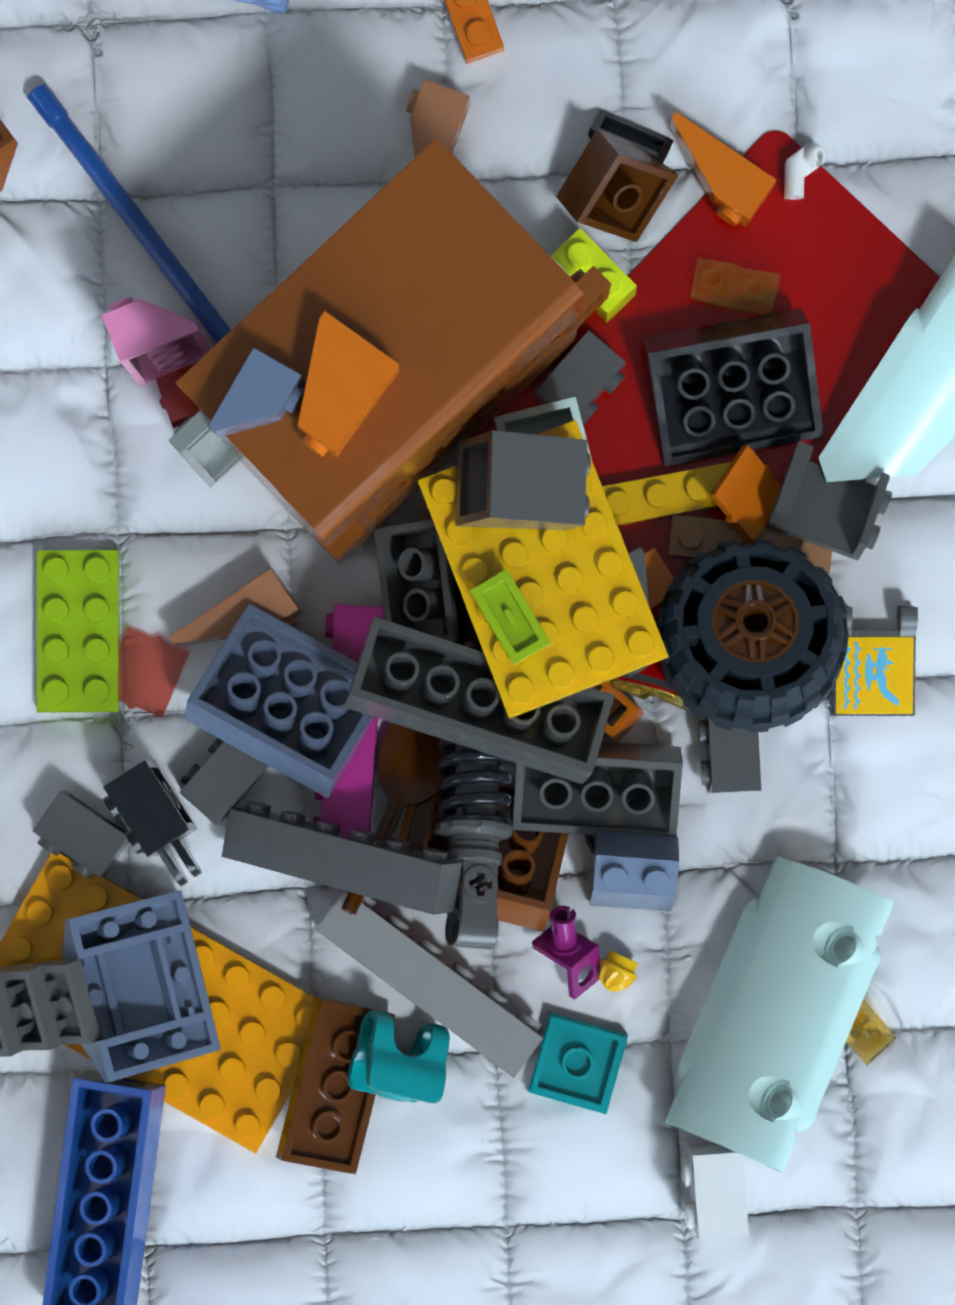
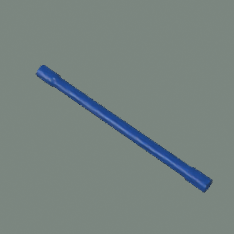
M44 83L37 86L28 94L27 99L46 124L63 141L217 344L231 331L230 327L69 118L67 110L48 85Z

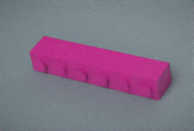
M335 604L334 614L327 613L325 627V637L332 638V649L358 662L368 628L373 618L384 619L383 607ZM374 717L349 766L329 799L315 792V800H322L321 817H313L314 824L316 820H328L341 824V831L351 833V829L371 831L378 718Z

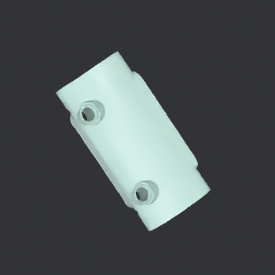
M775 857L759 898L750 900L742 912L678 1067V1075L682 1082L665 1123L784 1173L797 1141V1137L794 1134L796 1131L800 1132L809 1128L816 1119L824 1093L873 974L879 965L881 956L875 937L881 936L894 902L878 893L827 872L786 858Z

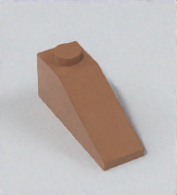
M425 79L420 91L413 89L406 112L411 113L410 120L415 157L435 138L453 153L470 107L469 95Z
M269 569L169 636V638L177 646L226 640L248 604L257 607L290 626L297 623L294 616L300 613V610L274 571Z

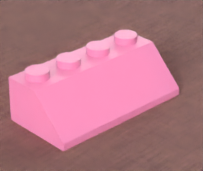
M131 297L121 299L109 306V312L101 315L120 363L139 386L196 364L212 349L196 322L142 299L133 301Z

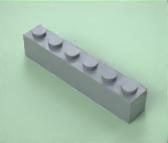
M344 891L316 931L515 1078L543 1040V1035L537 1031L541 1024L522 1010L517 1016L504 1007L508 1000L492 987L488 986L483 991L471 981L475 975L460 963L455 962L452 967L439 958L443 952L441 949L424 937L420 942H417L406 933L410 927L391 912L386 918L373 909L377 903L374 899L364 896L356 916L341 910L348 891Z

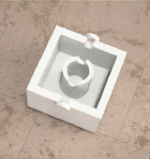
M717 1144L687 1145V1156L680 1157L682 1182L685 1183V1187H690V1198H683L685 1223L688 1224V1229H694L699 1240L749 1236L743 1155Z

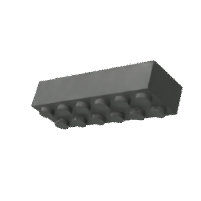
M374 617L368 628L344 707L583 784L593 773L615 695L591 687L509 719L484 652Z

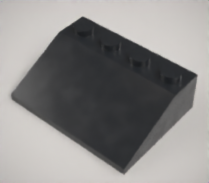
M801 308L642 337L647 377L665 466L735 454L744 445H749L752 450L824 437L811 328Z

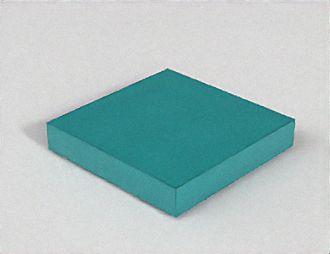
M549 1012L543 1040L540 1044L527 1091L532 1094L607 1114L628 1034Z

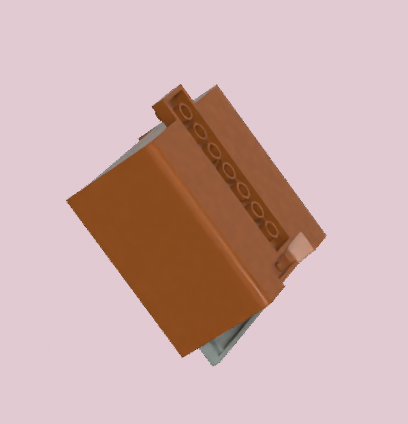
M435 138L175 382L196 404L200 411L194 417L191 416L175 430L174 435L168 441L210 488L241 461L316 542L340 565L374 533V529H378L420 489L417 480L440 471L458 454L459 441L477 436L494 420V417H497L575 343L577 328L608 299L611 283L595 266L586 273L579 269L569 277L457 158ZM324 311L399 364V373L337 458L328 451L324 457H321L301 442L305 435L300 432L297 425L302 401L293 414L286 411L282 420L221 437L212 433L208 428L253 348L301 374L304 381L301 388L305 390L318 322Z

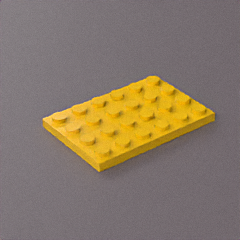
M576 420L537 434L583 439ZM592 459L589 474L586 476V495L589 497L590 508L585 519V526L569 530L456 527L458 465L417 480L509 719L669 657ZM505 569L509 571L551 642L547 647L514 666L470 593L471 589Z

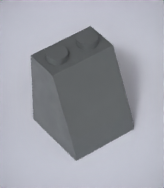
M492 430L459 441L456 527L569 530L585 526V519L590 508L589 497L586 495V476L589 474L591 467L590 454L587 452V440Z

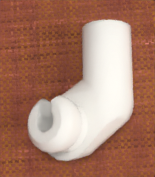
M807 144L786 160L784 168L785 199L799 200L804 198V178L826 161V151L822 146Z

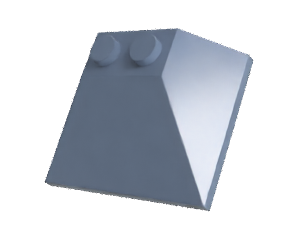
M181 890L65 920L61 960L80 959L101 1035L100 1039L90 1044L81 1045L105 1083L221 1050Z

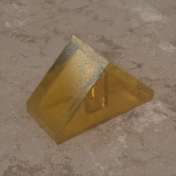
M863 999L845 1043L868 1066L897 1038Z

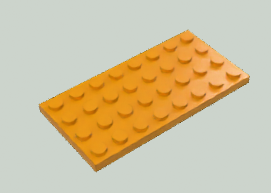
M62 852L58 856L51 853L0 942V967L61 960L66 919L144 899L106 877H98L94 874L92 879H89L71 867L74 862L72 858ZM190 926L221 1050L125 1078L166 1085L164 1102L256 1154L293 1089L316 997ZM64 1044L90 1059L81 1044Z

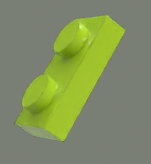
M507 569L470 590L471 595L513 666L551 644Z

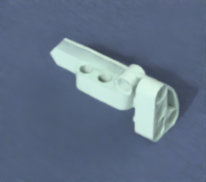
M955 255L920 309H915L820 454L819 461L826 482L880 478L883 472L891 475L890 477L917 475L955 436Z

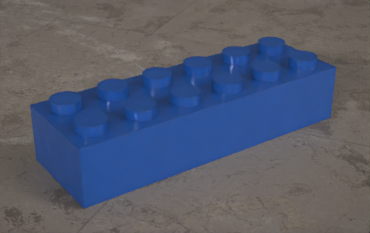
M90 1072L72 1078L42 1305H137L166 1085L127 1078L105 1083L100 1074Z

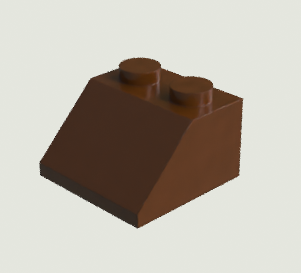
M597 129L556 195V198L576 222L637 242L679 175L630 141Z

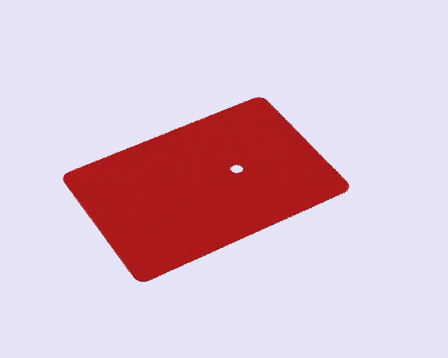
M770 131L765 133L743 155L748 161L776 179L773 189L746 228L739 223L736 226L730 225L721 219L716 213L718 209L712 205L706 194L628 275L637 285L636 296L607 323L594 311L577 329L575 343L498 416L543 405L535 398L536 390L589 330L626 362L624 369L621 371L626 376L611 395L604 391L594 402L599 406L598 410L583 425L592 462L602 486L732 462L737 453L671 466L664 465L647 377L642 337L801 308L811 328L824 437L800 442L814 447L809 461L821 465L819 461L820 454L915 309H920L940 276L822 166H819L804 178L803 199H785V162L802 147L788 134L782 131ZM494 420L478 435L492 430L496 431ZM798 442L753 450L764 465H769L770 473L780 485L789 459ZM719 507L679 514L726 520L727 517ZM672 516L618 526L628 554L640 547H643L646 553L655 548L673 578L678 576L691 560V558L667 556ZM662 603L651 609L656 625H658L659 611Z

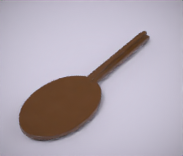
M394 723L389 725L379 750L378 777L383 791L391 800L376 830L375 840L386 842L387 838L392 837L405 806L424 803L438 794L437 784L443 779L437 769L438 762L444 757L438 750V741L441 738ZM348 892L341 910L356 916L364 896Z

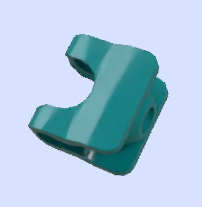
M370 1010L362 1020L357 1046L350 1062L347 1082L350 1088L401 1102H439L443 1096L446 1081V1059L450 1042L448 1029L443 1025L434 1023L424 1024L417 1032L412 1049L404 1055L397 1049L394 1042L395 1023L392 1015L380 1010Z

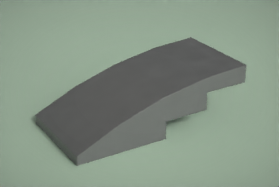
M80 959L44 961L0 967V1057H11L27 1050H51L61 1044H90L101 1038Z

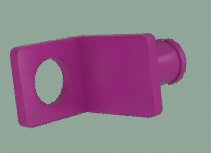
M557 906L551 910L549 915L551 926L532 941V948L567 969L569 997L575 1000L600 979L599 945L576 932V912L574 909L570 911L569 906ZM587 965H590L588 975L582 982L578 983L581 971Z

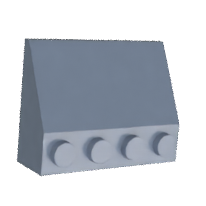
M248 604L188 698L185 713L186 721L328 799L349 766L374 717L344 707L357 666L356 661L251 604Z

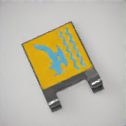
M845 606L849 636L843 666L839 677L833 685V716H915V661L918 607L897 606L898 629H852L853 610L852 607Z

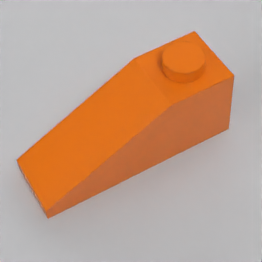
M676 111L671 118L669 128L710 202L718 209L716 211L717 215L730 225L736 226L739 223L746 228L773 189L776 179Z

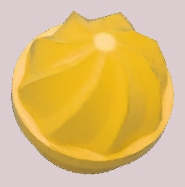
M609 950L605 960H600L599 978L607 990L619 992L625 990L637 980L638 975H635V972L638 968V963Z

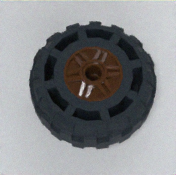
M755 538L754 542L739 543L735 539L718 544L716 549L704 554L701 552L687 563V566L678 576H675L666 591L659 611L657 628L669 656L667 659L661 660L660 663L663 669V676L670 689L675 690L683 700V705L696 716L701 714L714 722L713 725L730 731L731 728L748 729L749 733L768 732L770 728L781 725L787 727L801 720L804 715L817 708L827 697L839 677L847 653L849 636L846 618L847 611L842 596H838L832 585V578L822 567H815L806 559L807 554L792 546L787 550L772 545L773 540Z

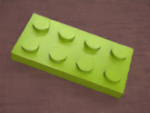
M37 550V713L120 712V551Z

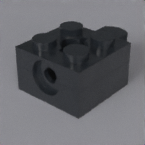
M144 760L103 786L108 796L103 798V801L115 819L123 818L130 831L126 832L125 835L137 854L142 852L147 857L159 854L180 886L188 883V879L169 847H174L184 865L194 877L202 873L200 866L182 840L196 831L197 827L155 761Z

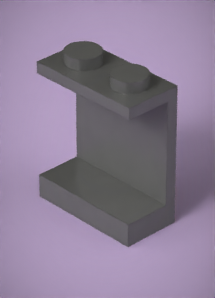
M798 441L789 459L766 527L858 561L865 548L872 550L877 541L881 527L874 524L878 513L884 515L889 505L892 492L886 490L891 475L883 472L876 485L862 480L826 482L821 465L809 461L814 447Z

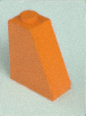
M326 311L319 318L297 426L300 432L305 435L301 440L304 445L321 457H324L328 451L337 458L399 373L400 368L396 361Z

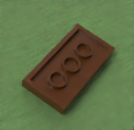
M316 996L276 1158L285 1162L356 1175L376 1095L351 1089L347 1082V1075L357 1046L362 1020L370 1010L379 1009ZM388 1012L392 1015L393 1020H395L396 1014Z

